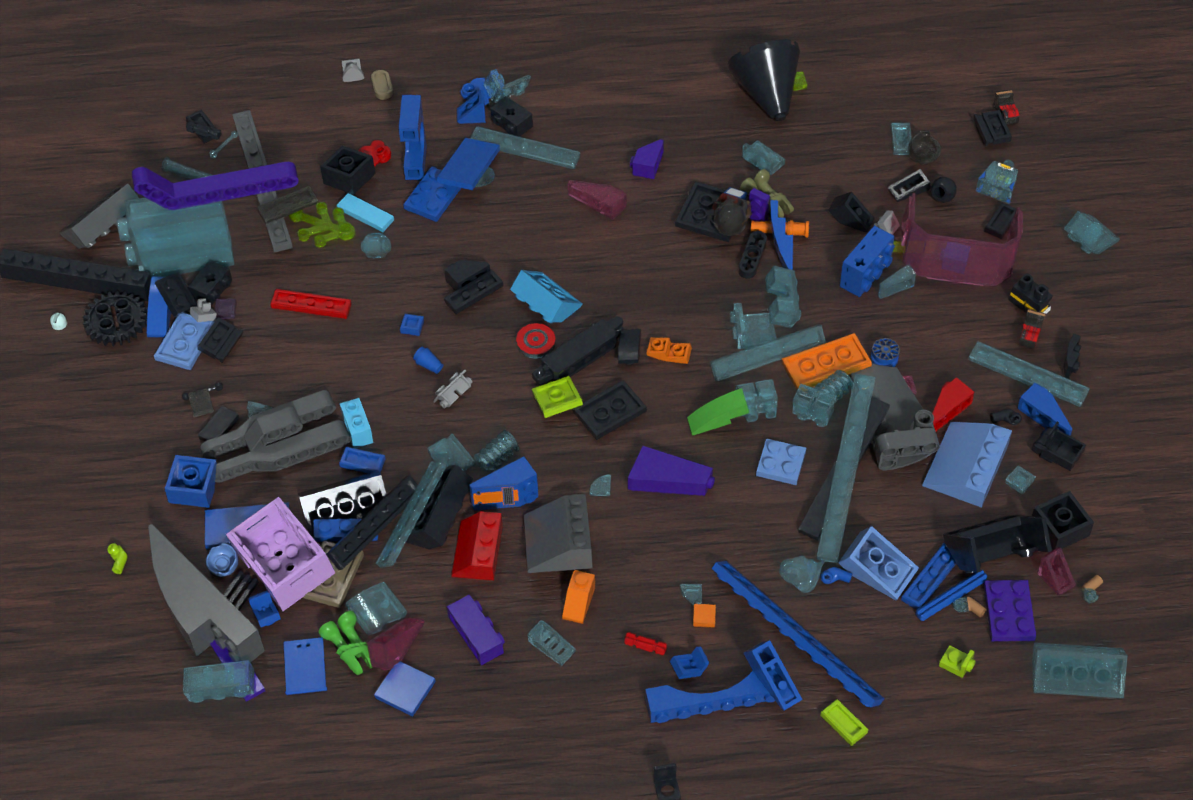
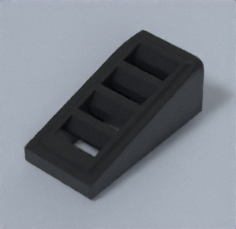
M921 169L888 187V190L897 202L931 189L930 181ZM899 189L902 194L899 195L896 190Z

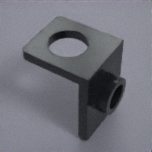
M676 763L653 768V781L658 800L681 799L676 779ZM669 785L674 788V794L664 796L661 793V789Z

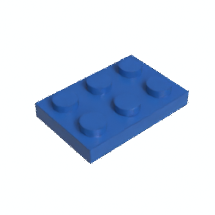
M431 167L403 204L404 209L437 222L461 188L437 183V177L442 170Z

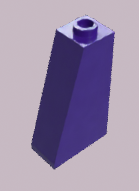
M642 446L628 476V489L632 491L705 496L708 488L712 489L715 477H712L713 468Z

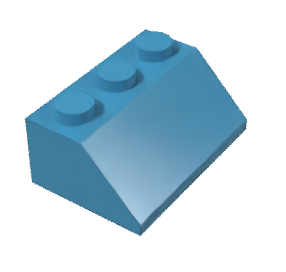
M521 270L510 289L516 294L515 297L528 303L531 310L542 314V318L549 323L563 322L583 304L543 272Z

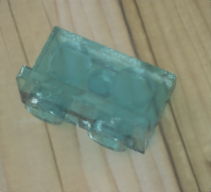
M758 140L751 146L747 143L743 145L742 157L747 162L758 167L759 170L766 169L770 176L785 164V158Z

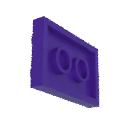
M1028 580L985 581L984 590L991 641H1035L1036 631Z

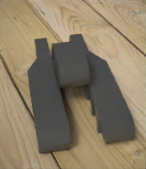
M322 390L255 414L237 430L205 441L201 444L200 450L204 458L214 459L247 447L248 453L216 464L215 482L220 483L251 471H279L344 447L351 441V438L341 420H336L294 435L301 431L303 428L302 424L316 419L321 420L322 417L330 415L335 411L336 406L329 391Z

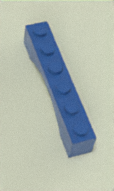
M753 671L738 684L714 693H689L668 685L645 689V701L651 723H664L675 718L686 719L691 715H707L713 711H728L734 707H750L760 702L766 701L771 703L775 701Z

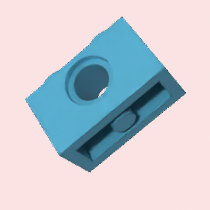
M360 398L340 403L342 418L351 438L353 448L373 443L371 428Z

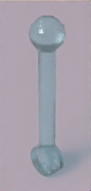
M232 131L231 136L216 150L210 151V157L216 158L217 153L233 138L238 137L237 131Z

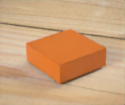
M694 604L693 626L715 627L716 605Z

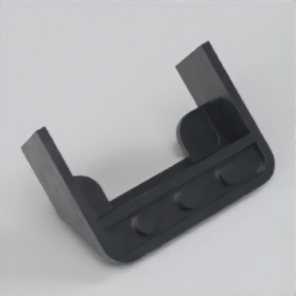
M1009 515L943 534L945 545L959 569L965 571V573L981 572V563L1011 554H1020V557L1023 558L1033 556L1035 551L1052 552L1046 518Z

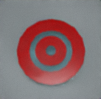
M534 323L521 328L517 333L516 344L518 350L524 353V356L538 359L543 358L550 351L554 350L556 338L550 327Z

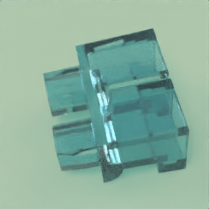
M773 379L755 382V387L753 382L735 385V390L741 388L743 390L750 413L742 416H745L748 422L756 421L758 413H765L768 419L776 417L778 397Z
M800 384L793 398V414H796L798 419L804 421L810 419L815 421L818 426L825 427V425H828L834 412L833 408L837 396L823 391L818 393V389Z

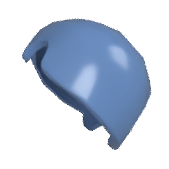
M221 543V545L212 547L206 557V566L213 575L219 577L228 576L238 566V554L233 546Z

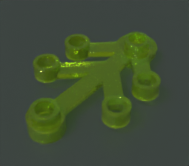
M325 202L316 204V211L321 215L322 219L303 213V209L299 205H292L288 208V217L293 222L304 221L315 225L311 228L298 230L297 234L300 241H307L311 235L328 230L332 232L325 235L318 234L314 237L317 247H324L326 242L337 238L350 240L355 236V228L351 223L345 221L342 208H335L332 211L333 218L338 221L339 225L332 223Z

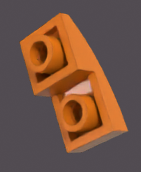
M651 337L647 355L663 361L688 364L692 347L690 343H671L670 338Z

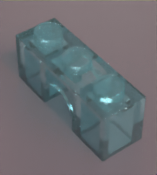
M773 266L765 277L767 293L777 296L769 307L770 323L792 328L801 317L795 270Z

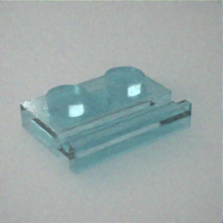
M453 433L447 439L443 438L428 447V453L441 469L456 464L463 471H467L470 466L476 465L473 457Z

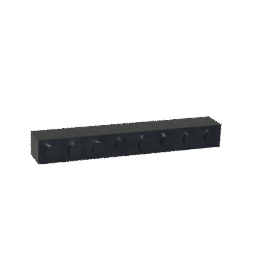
M3 249L0 255V274L2 278L108 295V292L115 295L116 291H119V294L122 295L126 291L128 296L133 293L135 298L140 297V301L148 302L152 278L150 272L10 249Z

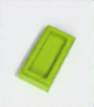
M838 699L821 711L820 716L851 746L868 733V728Z

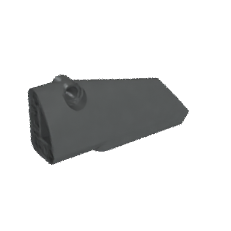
M872 363L871 367L850 374L861 414L871 397L890 404V408L872 440L880 470H893L914 464L930 456L940 448L933 425L934 415L930 411L923 409L897 367Z

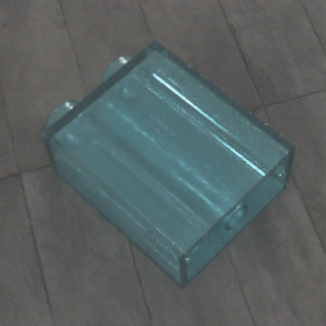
M147 198L125 201L126 217L117 218V227L121 242L131 240V243L124 244L128 266L138 265L140 271L150 272L151 277H165L174 275L177 272L183 274L201 271L210 260L225 267L235 265L231 235L223 201L177 210H167Z

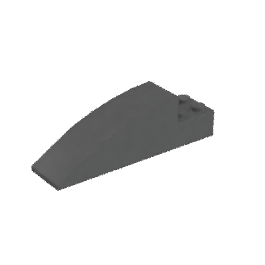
M150 524L148 529L153 568L168 610L185 642L195 655L198 656L211 646L210 643L215 640L222 650L226 647L230 651L228 655L235 663L240 661L243 666L251 663L265 651L258 629L153 524Z

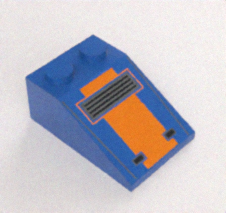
M525 457L469 484L474 511L521 507L538 498L537 473Z

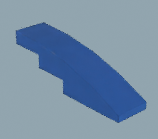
M770 200L771 229L774 245L788 278H792L793 235H785L786 218H778V200Z

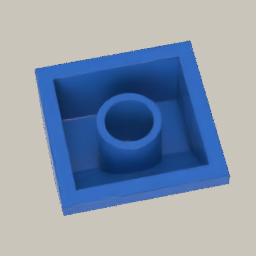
M175 455L165 486L168 502L209 508L215 491L216 460Z

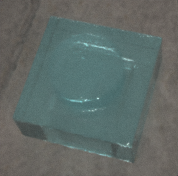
M1018 465L1008 475L1005 483L1023 494L1034 482L1035 476Z

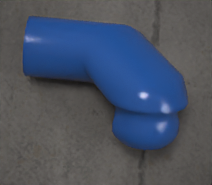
M832 567L822 572L820 578L825 584H831L838 580L850 583L853 573Z

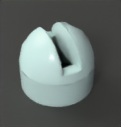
M55 313L51 316L50 322L53 329L62 330L67 326V320L63 314Z

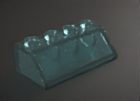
M1034 642L1032 660L1033 692L1124 699L1128 655L1123 648Z

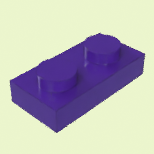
M753 188L749 193L751 212L749 218L754 221H768L770 195Z

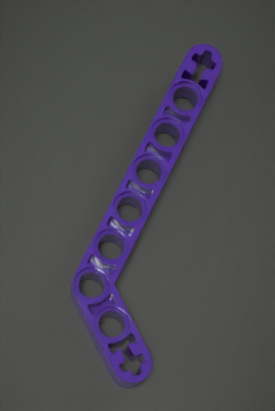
M281 162L176 183L168 181L145 167H138L132 171L135 192L167 210H177L292 188L299 181L296 166L292 162Z

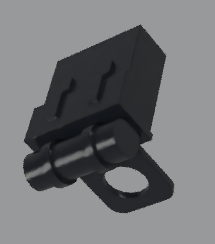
M1057 421L1053 428L1046 427L1041 432L1040 437L1032 446V451L1036 454L1041 453L1040 458L1050 463L1054 462L1071 471L1084 453L1086 444L1058 429L1059 422Z

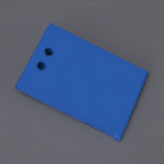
M323 638L285 641V694L293 695L327 691Z

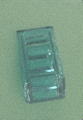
M906 265L881 282L878 297L882 299L914 287L916 273L912 267Z
M540 620L528 633V642L561 666L576 651L570 643L543 620ZM548 637L551 638L546 644L544 643ZM555 643H558V645L552 650L551 647ZM562 648H565L566 650L559 656L557 653Z

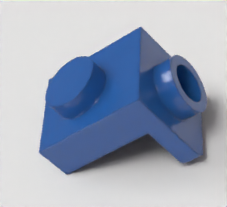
M268 591L248 599L260 627L272 625L281 619Z
M701 646L696 647L691 654L673 656L670 660L679 679L699 677L709 665L707 656Z

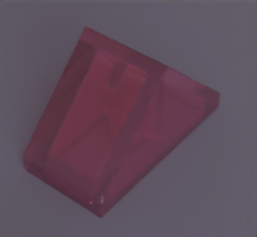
M1060 547L1042 557L1037 574L1057 595L1060 596L1076 586Z

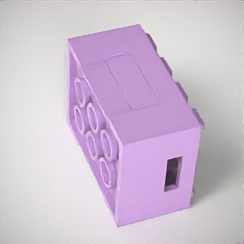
M279 497L226 534L238 556L248 568L251 567L282 611H285L304 597L305 594L311 592L335 574L326 553ZM282 551L281 556H275L276 552ZM293 565L294 568L288 571L287 567Z

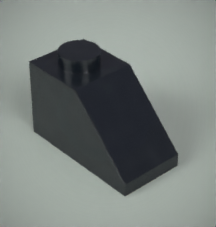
M852 192L835 197L828 209L840 224L863 232L868 231L874 220L871 213Z
M459 260L445 268L446 282L456 291L490 271V264L488 262Z

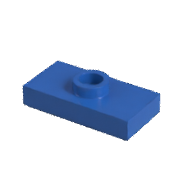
M346 447L339 465L342 468L364 473L381 472L386 459L385 455Z

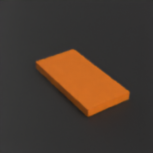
M855 333L782 358V364L798 392L866 369L872 365L870 358Z

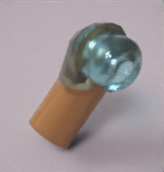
M1095 575L1082 586L1083 599L1088 603H1094L1099 598L1095 590L1103 584V580L1099 575Z
M971 597L958 598L953 603L954 609L958 612L972 611L979 617H982L986 612V608Z

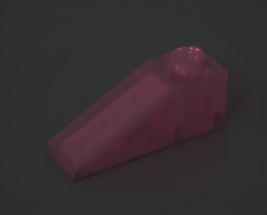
M568 181L569 196L612 220L627 207V194L612 185Z
M406 617L367 642L371 667L390 670L394 668V665L402 661L423 627L424 619Z

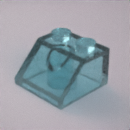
M1077 211L1064 228L1069 233L1067 236L1072 241L1081 243V249L1088 254L1094 253L1099 255L1120 240L1119 237L1094 216L1081 211Z

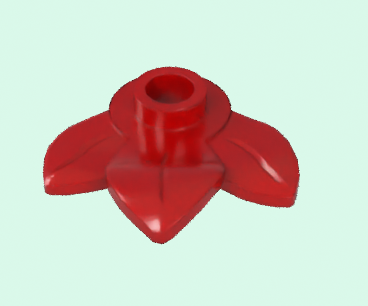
M381 140L372 141L370 146H363L358 150L373 156L374 167L378 163H386L391 159L390 148L385 146Z

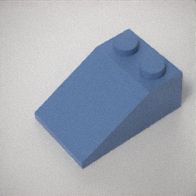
M872 526L857 535L838 562L845 570L853 573V577L894 600L899 598L919 569L917 565Z

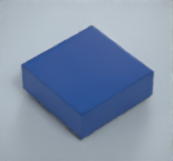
M404 314L400 333L420 336L424 316Z

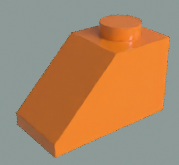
M574 570L567 590L562 619L583 624L595 591L594 574Z

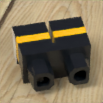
M1026 273L1013 285L1009 301L1021 310L1024 309L1025 313L1039 321L1043 316L1027 311L1031 310L1047 314L1051 309V305L1048 302L1052 299L1053 295L1048 292V287L1044 284L1038 285L1033 281V277Z

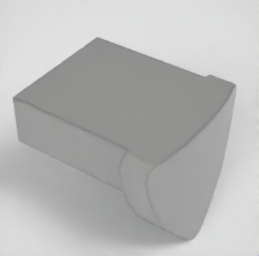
M360 59L342 61L343 82L364 79Z

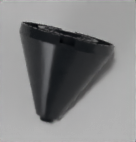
M789 39L773 40L749 47L750 52L743 56L741 52H738L727 63L729 72L771 119H775V121L784 120L789 114L800 55L798 43L795 41V45H793Z

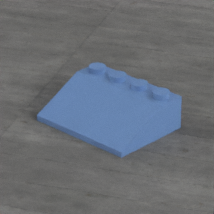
M950 422L922 486L982 508L1009 445L1012 430L988 423Z

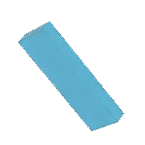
M349 193L337 204L338 210L381 232H384L394 221L393 215Z

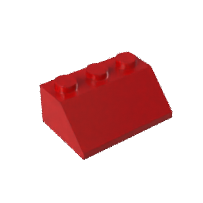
M480 511L461 521L452 577L494 581L503 528L501 513Z

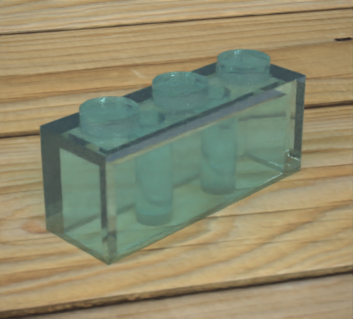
M249 660L184 668L183 693L189 701L196 703L206 699L222 700L225 697L231 696L245 697L248 694H254L255 670Z

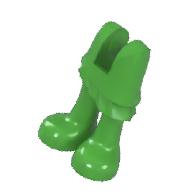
M347 611L339 617L338 626L351 644L347 645L334 621H329L322 625L319 629V635L323 639L333 642L338 648L336 654L340 656V659L356 675H360L363 673V670L357 660L358 658L362 657L370 669L376 665V661L368 643L363 642L355 631L356 614L354 611Z

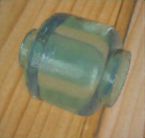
M370 233L361 242V250L368 258H384L391 250V242L383 233Z

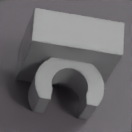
M886 211L883 216L879 217V221L874 224L892 235L900 226L893 211Z
M206 298L198 299L197 307H190V315L197 322L216 321L217 313L211 308V303H206Z

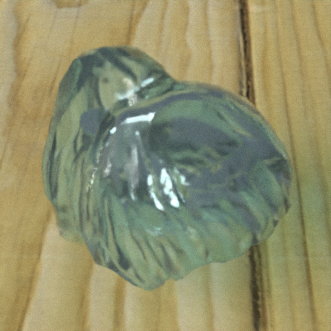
M802 555L794 559H786L780 563L779 573L786 582L794 585L800 592L809 593L814 590L819 580L821 568L825 560L816 562Z

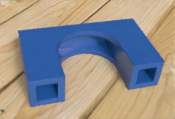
M402 95L399 135L400 142H405V180H422L425 173L427 144L421 95Z

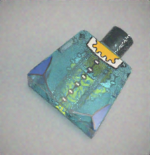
M1005 160L1003 164L997 161L992 162L978 178L976 192L1010 204L1018 175V170L1014 168V162L1011 160Z

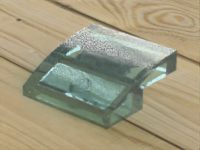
M385 582L362 591L345 603L349 611H354L357 622L367 635L385 630L388 623L405 618L407 610Z

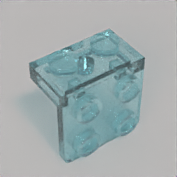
M734 303L733 311L730 312V322L734 323L732 336L733 339H736L737 349L776 346L777 340L772 314L743 315L742 303Z

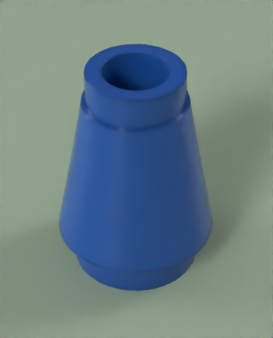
M420 347L414 354L413 359L417 365L436 374L444 366L429 348Z

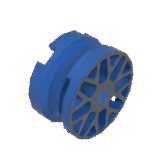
M889 338L876 340L872 345V363L895 367L898 363L900 352L896 341Z

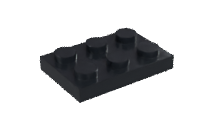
M623 380L585 401L583 405L573 408V412L592 436L598 440L647 412V407Z

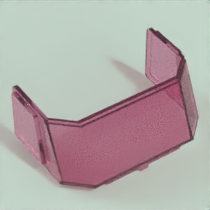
M915 193L909 196L902 218L901 245L903 246V263L918 276L927 277V279L950 281L952 284L965 283L979 286H996L1011 276L1023 234V211H1021L1020 207H1017L1008 230V242L1000 244L927 234L914 222Z

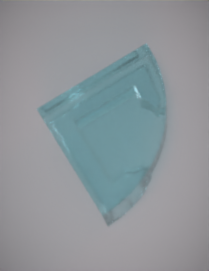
M611 475L597 478L590 487V496H610Z
M680 584V591L683 597L691 602L692 605L702 604V584Z

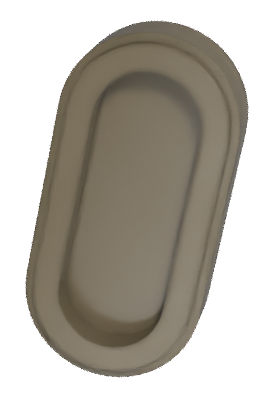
M385 70L374 71L371 75L375 96L381 100L391 98L393 88L389 73Z

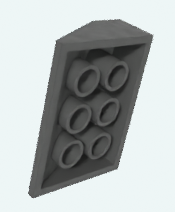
M586 494L565 495L524 515L528 573L592 568Z

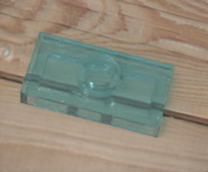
M891 123L893 154L912 155L910 123Z

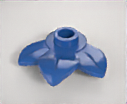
M476 78L470 83L463 85L461 96L468 100L478 91L483 90L485 105H488L489 99L497 93V89L486 86L485 78Z

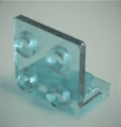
M497 69L489 72L484 86L492 102L495 103L505 96L509 98V96L514 94L515 96L523 94L529 85L531 76L527 75L504 85L505 81L502 74H499Z

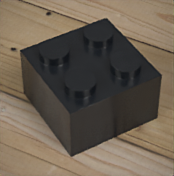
M343 145L320 166L323 184L353 195L375 175L373 156Z
M1071 491L1035 506L1032 513L1033 517L1046 518L1051 549L1054 553L1089 537L1094 524Z

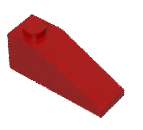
M957 377L951 382H946L941 389L940 396L932 413L934 415L933 425L935 431H938L972 404L974 391Z

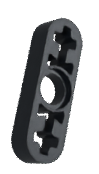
M754 231L750 234L741 258L739 275L745 279L753 278L756 275L763 256L767 236L762 231ZM757 239H759L758 246L755 245ZM755 252L758 256L750 257L748 253ZM748 264H751V268H749V270H746Z

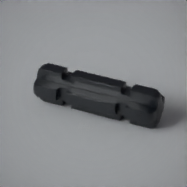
M189 121L186 125L188 132H195V134L208 138L211 136L215 140H218L222 134L220 129H212L210 126L199 123L196 125V122Z

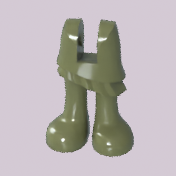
M766 169L760 170L754 180L747 178L743 181L740 190L747 192V196L755 188L770 195V200H778V218H784V213L789 215L794 211V207L786 195H783L782 192H776L769 185L770 173Z

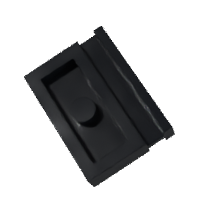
M1000 110L985 112L979 116L974 114L973 120L985 146H988L990 143L994 145L1011 142L1012 135Z
M179 272L155 282L156 287L174 317L188 312L190 307H197V302Z
M218 317L199 343L197 350L223 363L242 336L243 330L236 329L234 325Z

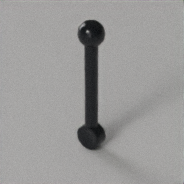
M219 382L215 386L193 393H183L182 399L186 401L190 397L206 392L220 391L223 389V384Z

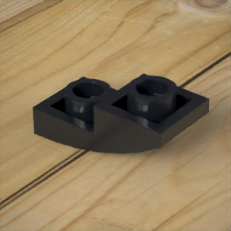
M641 329L621 330L618 364L631 365L639 362Z
M1073 334L1064 361V376L1067 379L1070 378L1072 373L1076 374L1081 364L1078 362L1079 352L1082 347L1079 345L1081 336Z

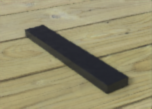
M410 475L400 481L326 553L338 570H343L422 492Z

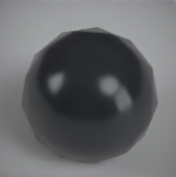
M939 177L932 183L930 192L937 202L946 203L952 201L955 197L957 186L951 178Z

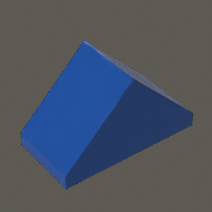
M483 90L478 91L457 108V122L459 124L486 123Z

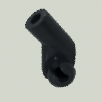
M1011 409L990 413L992 423L1005 421L1011 425H1017L1022 420L1021 415Z

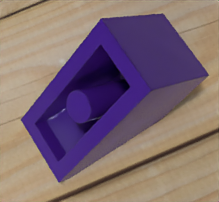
M660 139L637 149L635 156H632L630 161V167H633L634 176L655 179L664 153V140Z

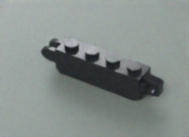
M618 316L611 318L607 322L602 319L598 323L592 324L584 332L578 333L569 342L563 343L552 353L546 354L541 359V366L532 373V378L537 384L541 385L550 380L553 382L567 376L571 377L616 347V338L620 336L621 330H623V319Z

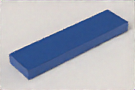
M945 543L942 544L902 595L901 601L916 610L925 605L956 565Z

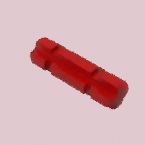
M627 632L624 643L626 645H636V648L649 652L656 651L655 653L659 655H664L667 650V643L658 641L657 643L655 639L641 635L637 637L636 634Z

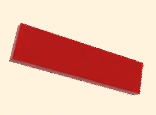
M275 289L271 308L347 319L352 303L350 299Z

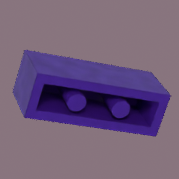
M467 595L447 606L448 618L480 665L504 653L503 644L505 641L500 632L496 633L494 631L491 619L483 615L482 607L477 600L474 601L470 595Z

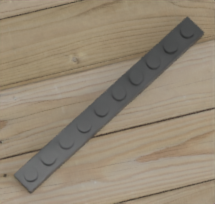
M247 110L232 114L248 169L266 166L267 162L251 111ZM276 191L256 194L274 253L293 248Z

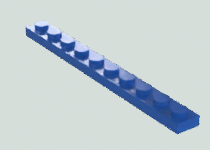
M720 561L714 564L712 570L717 573V577L720 580L730 584L736 594L748 600L747 603L751 607L762 612L763 617L767 621L778 626V630L783 635L789 636L794 640V644L799 649L805 650L810 654V658L815 663L821 664L826 668V672L831 677L837 678L842 682L843 687L847 691L858 696L859 701L863 705L871 708L882 703L885 699L732 565L727 561Z

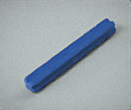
M981 570V572L974 573L917 609V618L920 621H924L984 583L987 580V574Z

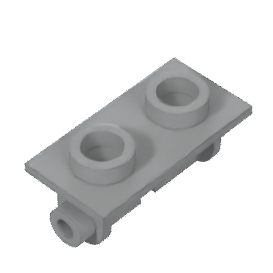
M466 370L461 374L456 372L449 379L450 384L447 387L442 385L436 391L437 397L433 402L435 403L439 399L441 401L440 405L443 408L450 407L459 398L455 391L460 395L464 394L473 383L469 377L465 378L463 376Z

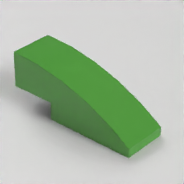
M741 388L710 401L694 411L687 419L692 435H697L731 424L730 419L750 412Z

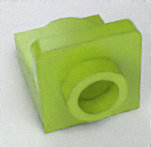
M949 645L939 666L963 678L967 671L971 672L976 660L973 659L975 651L970 650L966 654Z

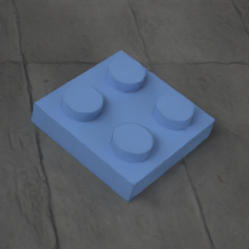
M766 439L756 476L797 485L806 454V447Z

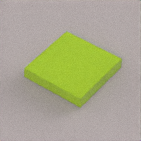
M570 376L532 389L533 396L545 418L583 405L582 399Z

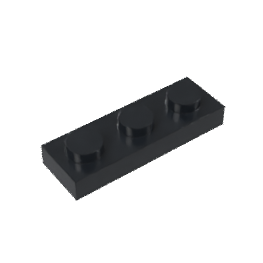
M491 269L444 298L445 303L457 315L503 287V281Z

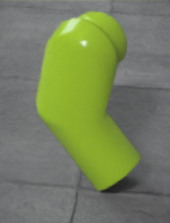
M112 543L107 548L108 553L115 561L112 571L116 574H121L128 556L120 545Z

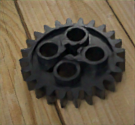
M116 291L115 295L108 292L107 297L101 294V300L95 298V304H88L89 309L84 310L86 315L83 316V325L87 335H90L91 340L96 339L97 344L103 341L104 346L111 342L112 347L115 346L116 342L123 345L124 340L130 343V337L137 338L136 333H143L142 328L146 327L147 309L144 302L140 301V297L135 298L133 293L128 296L126 291L122 295L119 294V291ZM112 306L115 307L116 316L120 328L119 331L116 330L115 321L111 310Z

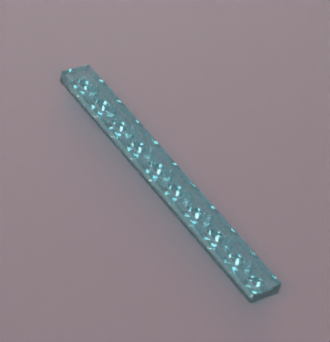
M855 374L817 552V560L838 563L875 385V377Z

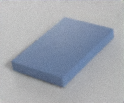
M183 313L178 315L156 351L154 359L191 370L201 354V351L197 350L198 345L215 321L197 322L190 314Z

